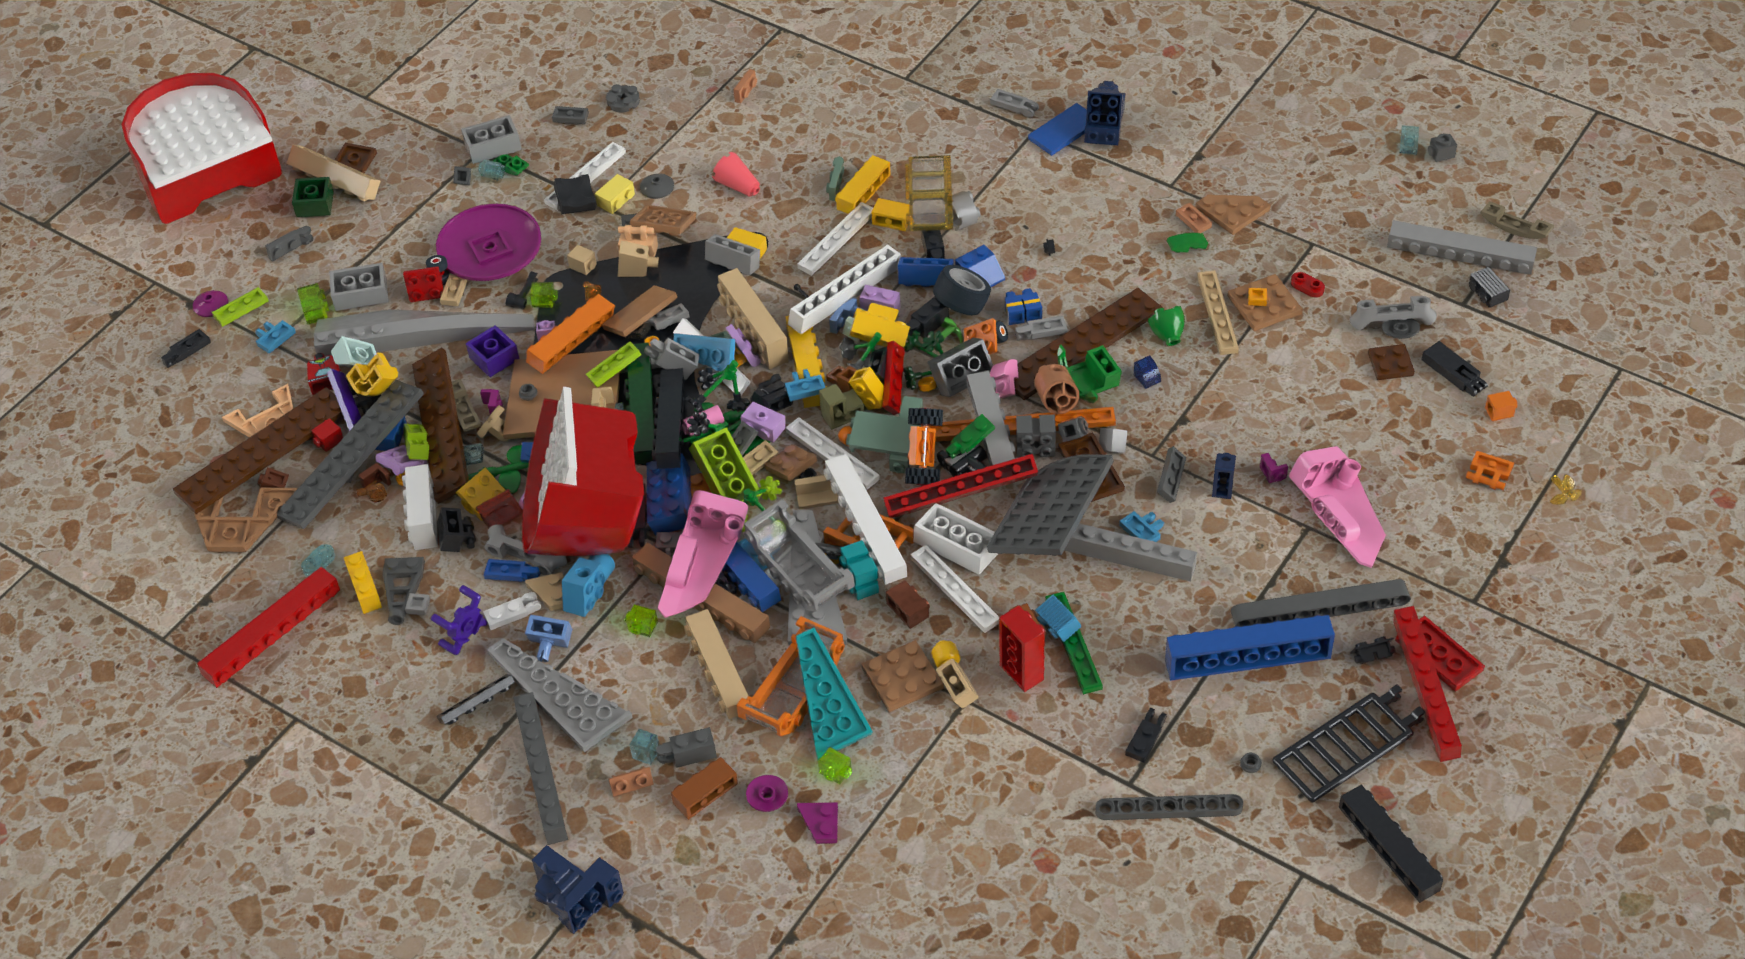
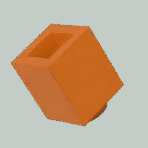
M1510 391L1488 395L1485 409L1491 420L1497 421L1514 417L1515 409L1518 405L1516 398L1512 397Z

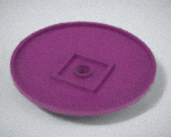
M498 203L484 204L464 210L451 218L438 234L436 252L437 255L446 257L448 263L446 270L457 277L472 281L497 280L515 274L535 258L541 246V231L535 218L519 207Z

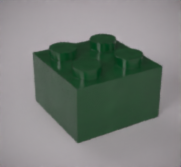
M330 177L295 179L292 205L296 217L331 215L334 190Z

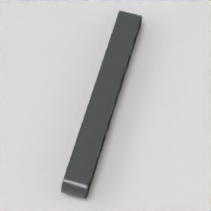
M1395 579L1241 603L1233 606L1230 611L1235 627H1244L1254 624L1273 623L1275 621H1288L1296 618H1310L1317 615L1333 617L1403 606L1410 602L1411 597L1405 581Z

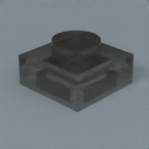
M649 322L643 323L627 335V338L643 339L651 329Z

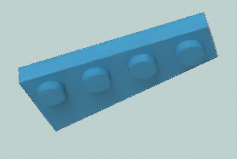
M674 333V341L698 353V363L702 365H707L716 371H722L734 360L735 339Z

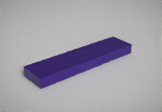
M330 369L327 375L350 431L361 419L345 374Z

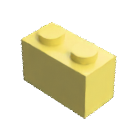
M619 174L615 175L595 193L597 206L613 214L635 195L633 182Z

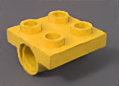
M486 467L456 492L462 499L461 503L465 510L472 515L475 514L480 521L510 497Z

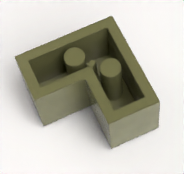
M833 384L819 390L821 416L831 430L851 422L852 417H855L856 410L864 411V403L854 389L842 393L839 387Z

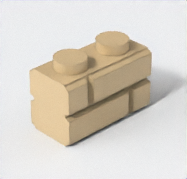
M954 659L948 660L936 669L954 702L961 708H965L978 699L979 696L961 666Z

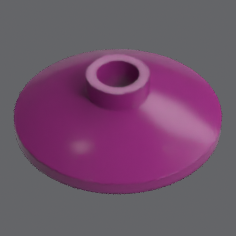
M206 291L195 298L193 310L201 317H213V311L229 303L228 297L221 291Z
M762 775L750 782L746 790V798L749 805L755 810L761 812L775 811L786 802L788 787L777 776Z

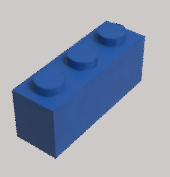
M900 257L898 262V284L905 286L921 285L923 287L935 285L942 269L946 265H954V259Z

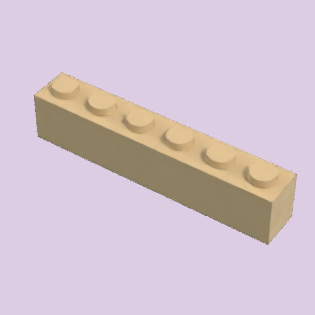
M292 145L286 163L293 166V170L298 172L304 171L306 176L312 178L330 177L333 188L339 190L342 188L344 193L349 195L355 194L359 200H375L380 180L304 146Z
M706 609L686 616L687 625L684 626L687 637L691 636L692 648L694 652L698 651L699 653L697 657L700 666H705L706 668L704 671L706 679L713 684L711 688L715 698L719 697L720 699L718 703L721 712H726L728 719L737 717L736 705L741 698L746 699L748 694L709 610Z

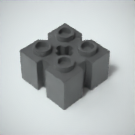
M1032 415L1016 416L1017 458L1029 454H1040V457L1045 458L1055 457V415H1039V418H1032Z

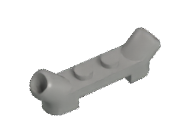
M1411 296L1410 303L1377 306L1374 299L1362 300L1357 303V311L1350 317V323L1357 330H1363L1371 321L1387 322L1389 320H1407L1411 318H1417L1424 325H1431L1436 320L1437 314L1430 307L1431 299L1426 296Z
M493 525L488 529L489 540L485 544V549L492 556L503 559L508 554L534 564V567H539L540 574L545 576L552 574L556 568L566 566L567 564L566 556L537 555L523 552L522 541L507 537L502 525Z

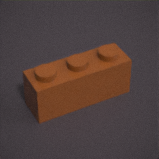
M722 757L711 761L706 768L699 773L693 774L685 783L674 788L671 792L673 804L689 820L738 784L737 774Z

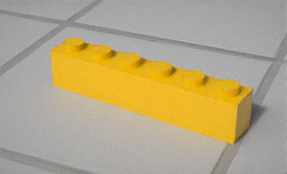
M785 316L792 356L799 380L804 379L803 370L808 369L810 377L821 375L823 382L826 383L824 372L820 373L822 362L821 359H817L819 357L818 346H814L816 336L815 332L811 333L813 327L800 334L788 325L789 316ZM819 395L802 398L804 408L820 406Z

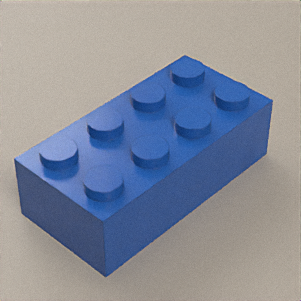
M681 454L680 468L657 469L656 462L646 463L647 523L655 536L657 532H672L684 529L691 503L690 466L685 457Z

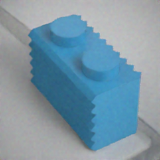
M1054 594L1035 609L1038 614L1037 620L1044 627L1046 625L1049 627L1048 631L1055 639L1059 637L1065 642L1066 639H1069V636H1072L1075 631L1081 628L1077 618Z

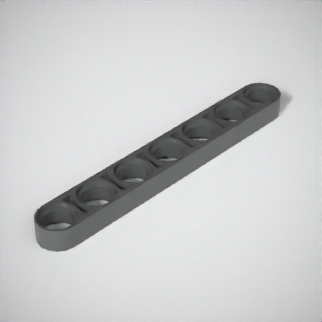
M1237 794L1103 798L1097 801L1095 813L1101 820L1237 816L1243 811V799ZM1232 801L1237 802L1239 807L1232 809L1228 806V803ZM1214 802L1218 807L1216 809H1209L1206 804ZM1169 803L1174 805L1175 809L1167 811L1163 806ZM1193 803L1196 805V809L1188 810L1185 808V805ZM1150 804L1154 809L1147 812L1142 809V806ZM1129 805L1132 807V810L1130 812H1123L1121 807ZM1101 806H1108L1111 811L1103 813L1099 808Z

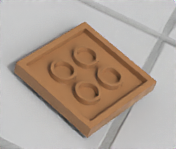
M646 205L630 220V225L632 227L647 225V227L654 228V233L666 232L669 235L678 236L696 219V212Z
M1276 274L1229 290L1227 294L1253 331L1301 315L1303 308ZM1267 288V306L1248 305V289Z
M916 640L861 663L863 671L888 712L944 689L943 682Z

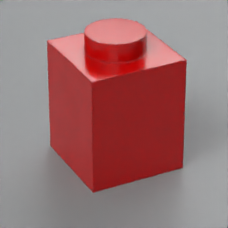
M330 418L311 430L314 437L312 439L316 447H321L326 452L343 439L341 428Z

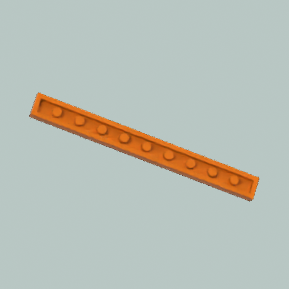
M1113 407L1070 410L1063 414L1051 412L1026 414L1032 415V418H1039V415H1055L1056 431H1059V423L1079 416L1086 419L1088 428L1116 426ZM1026 415L1005 416L1003 421L1005 425L1009 426L1010 435H1016V416ZM975 419L943 422L942 426H929V428L936 429L935 442L951 441Z

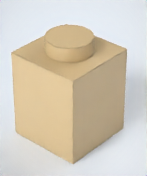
M577 245L567 255L569 268L584 275H587L597 265L595 252L580 245Z

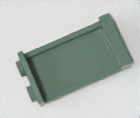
M856 410L855 417L851 419L850 427L852 431L851 434L847 435L846 445H849L850 452H854L855 449L908 457L911 426L921 427V425L908 424V418Z

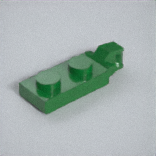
M981 414L953 438L951 445L946 449L947 454L953 459L959 453H968L994 431L995 426Z

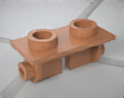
M644 766L629 773L617 776L612 775V778L608 779L613 797L654 785L650 767Z

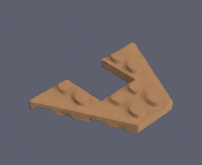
M260 488L252 517H218L223 497L198 514H195L208 552H246L277 519L278 510L298 488Z

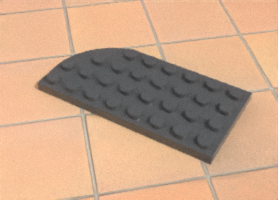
M1076 455L1057 460L1039 469L1037 476L1028 478L1023 484L988 543V553L1062 555L1113 464V456Z

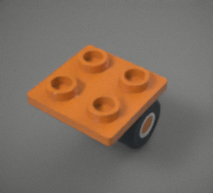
M992 318L964 328V342L971 338L983 339L988 353L991 355L997 352V343L1000 344L1007 341L1008 330L1003 322Z

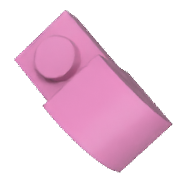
M1011 359L993 365L990 376L995 379V391L999 393L1000 399L1015 395L1014 379L1018 378L1017 360Z

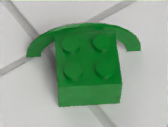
M1059 345L1057 353L1059 365L1067 368L1079 390L1080 399L1087 403H1095L1098 399V393L1119 386L1122 371L1103 345L1087 351L1084 362L1070 367L1067 365L1066 350L1062 345Z

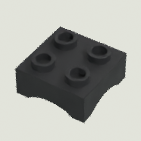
M589 174L571 179L555 178L554 189L561 215L595 210L596 199L591 188Z

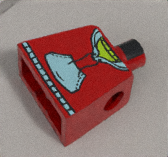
M317 353L314 355V360L308 361V384L312 395H315L325 387L333 390L327 372L330 369L342 371L338 364H335L332 355L325 356L323 353Z

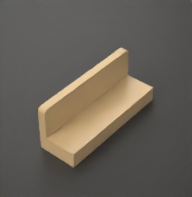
M825 475L795 479L799 509L839 503L838 495L833 493L831 481L826 480Z

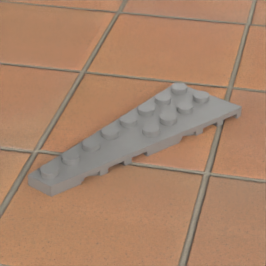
M504 638L487 649L488 654L508 675L512 676L514 681L526 693H534L535 701L540 708L583 752L589 750L633 718L629 710L625 711L617 703L606 700L598 692H592L579 681L563 672L559 673L551 665L540 662L537 657L521 651V648Z

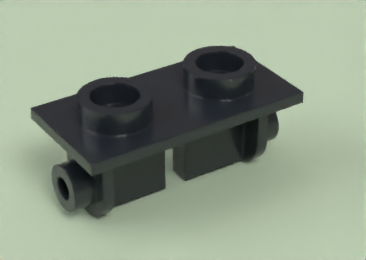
M1386 636L1375 639L1374 643L1367 644V641L1358 643L1350 654L1356 653L1354 660L1360 664L1375 661L1373 655L1375 652L1378 660L1391 657L1396 653L1395 647L1390 645L1394 638L1386 639Z

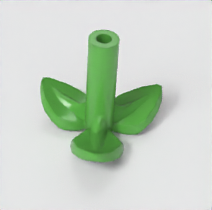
M946 317L941 327L946 328L941 332L944 339L951 333H956L961 344L963 342L961 330L956 327L957 325L953 320Z

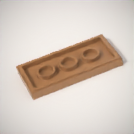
M654 285L602 324L603 329L626 337L677 299V294L674 291Z

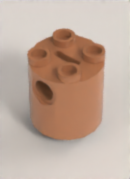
M1059 364L1043 365L1039 368L1034 379V385L1045 408L1055 414H1063L1072 410L1079 400V390L1067 368Z

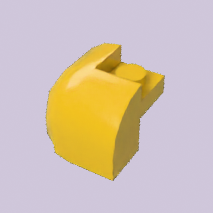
M377 352L367 365L356 363L346 377L357 394L376 396L389 388L398 377V371L396 367L390 366L383 353Z

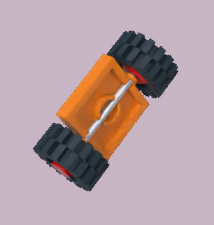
M909 408L908 424L921 425V427L911 426L908 460L909 465L919 466V468H906L905 484L927 485L940 481V470L927 469V467H934L936 429L929 428V426H942L943 410Z

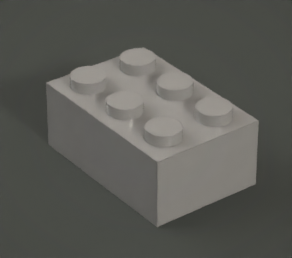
M510 115L461 129L466 149L473 164L522 150L518 132Z
M383 263L329 271L331 298L335 311L389 302L387 277Z

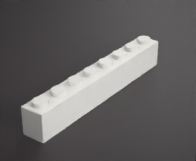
M886 245L791 308L788 325L798 333L803 334L834 313L844 303L861 295L865 285L874 286L898 270L901 254L891 246Z
M843 454L826 460V469L823 470L825 478L831 481L832 491L834 494L837 493L841 508H845L847 520L849 522L852 521L855 535L860 536V541L863 540L868 549L869 556L872 557L878 568V578H882L886 585L907 577V565L848 455Z

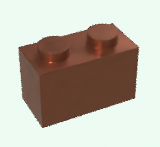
M904 580L886 591V604L910 629L929 618L930 605L925 598H921L913 585L910 586Z

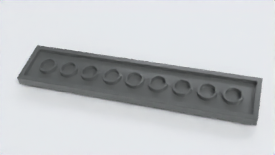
M395 380L286 503L282 505L277 512L278 519L304 530L424 395L423 391L420 388Z

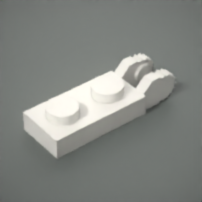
M526 593L521 598L519 597L483 611L490 630L522 619L538 611L541 608V604L535 601L537 599L536 593Z

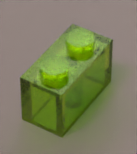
M318 283L297 288L307 325L317 322L318 319L328 318L329 306L327 301L323 302L326 299L324 289L320 290Z

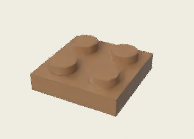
M791 444L778 455L771 458L764 466L766 471L790 482L816 463L817 458L816 455Z

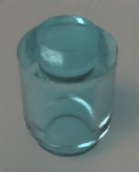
M483 160L479 164L478 171L483 177L502 179L505 173V166L499 162Z

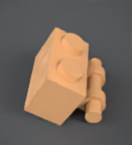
M632 225L618 227V233H621L618 241L619 251L620 242L627 241L648 246V256L655 257L658 241L653 227H647V225H641L640 227H632Z

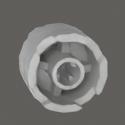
M970 191L959 192L944 198L942 204H946V210H944L946 220L950 226L954 225L956 227L955 231L977 223L978 217L981 216L979 208L975 207L973 195Z

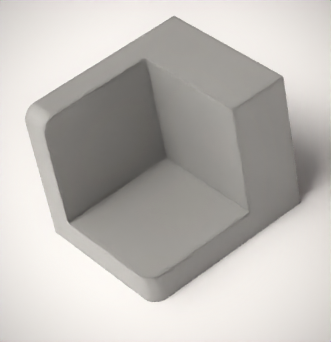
M1101 428L1099 443L1103 450L1125 453L1127 430Z

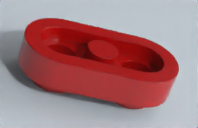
M1296 272L1291 276V286L1296 290L1314 298L1321 297L1324 294L1325 285L1322 281L1304 272Z

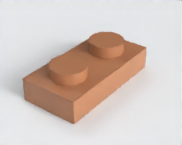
M749 69L733 89L735 102L741 104L748 97L752 88L756 86L755 70Z
M1191 203L1176 210V216L1195 233H1202L1212 228V222Z

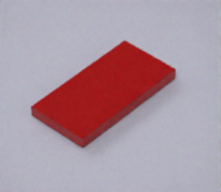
M1425 615L1419 619L1437 675L1452 690L1456 692L1484 671L1485 665ZM1397 635L1395 641L1401 645Z

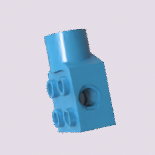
M609 554L590 555L588 559L578 558L562 579L563 611L585 617L594 608L595 602L603 595L604 583L615 569V562Z

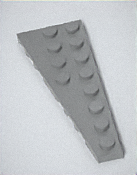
M793 510V515L799 527L814 543H821L813 510ZM793 540L790 574L810 561L807 554ZM818 567L812 568L801 576H796L795 578L797 579L793 581L802 592L809 589L815 596L833 585L831 580ZM790 593L788 645L792 643V634L796 635L800 627L796 626L800 616L843 634V642L847 645V635L835 593L818 603L819 610L817 611L806 610L801 604L798 605ZM817 631L824 645H832L835 638Z

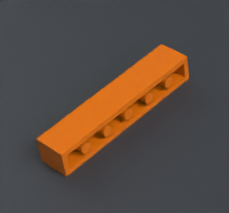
M600 294L590 298L584 306L577 308L574 314L570 317L567 316L560 325L553 327L550 333L543 335L535 345H531L527 349L526 363L540 373H545L602 327V324L613 316L615 305Z

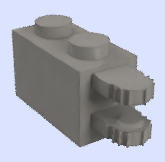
M653 338L650 342L651 346L647 345L644 349L645 354L653 358L655 364L661 368H683L685 380L698 367L699 354L669 338L664 343Z

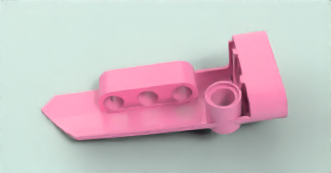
M1338 446L1302 453L1294 464L1289 478L1309 499L1314 513L1361 565L1372 568L1386 534L1357 476L1361 470V465L1357 461L1349 459Z
M701 490L694 492L688 510L687 521L682 535L680 534L658 605V610L665 618L688 610L707 599L733 547L741 536L748 512V505L746 503Z

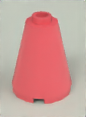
M729 152L730 155L728 157L723 156L713 170L715 176H712V178L716 182L749 197L755 196L760 190V183L735 152Z

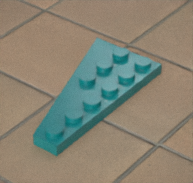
M813 627L796 635V643L817 761L871 735L873 731L816 629Z

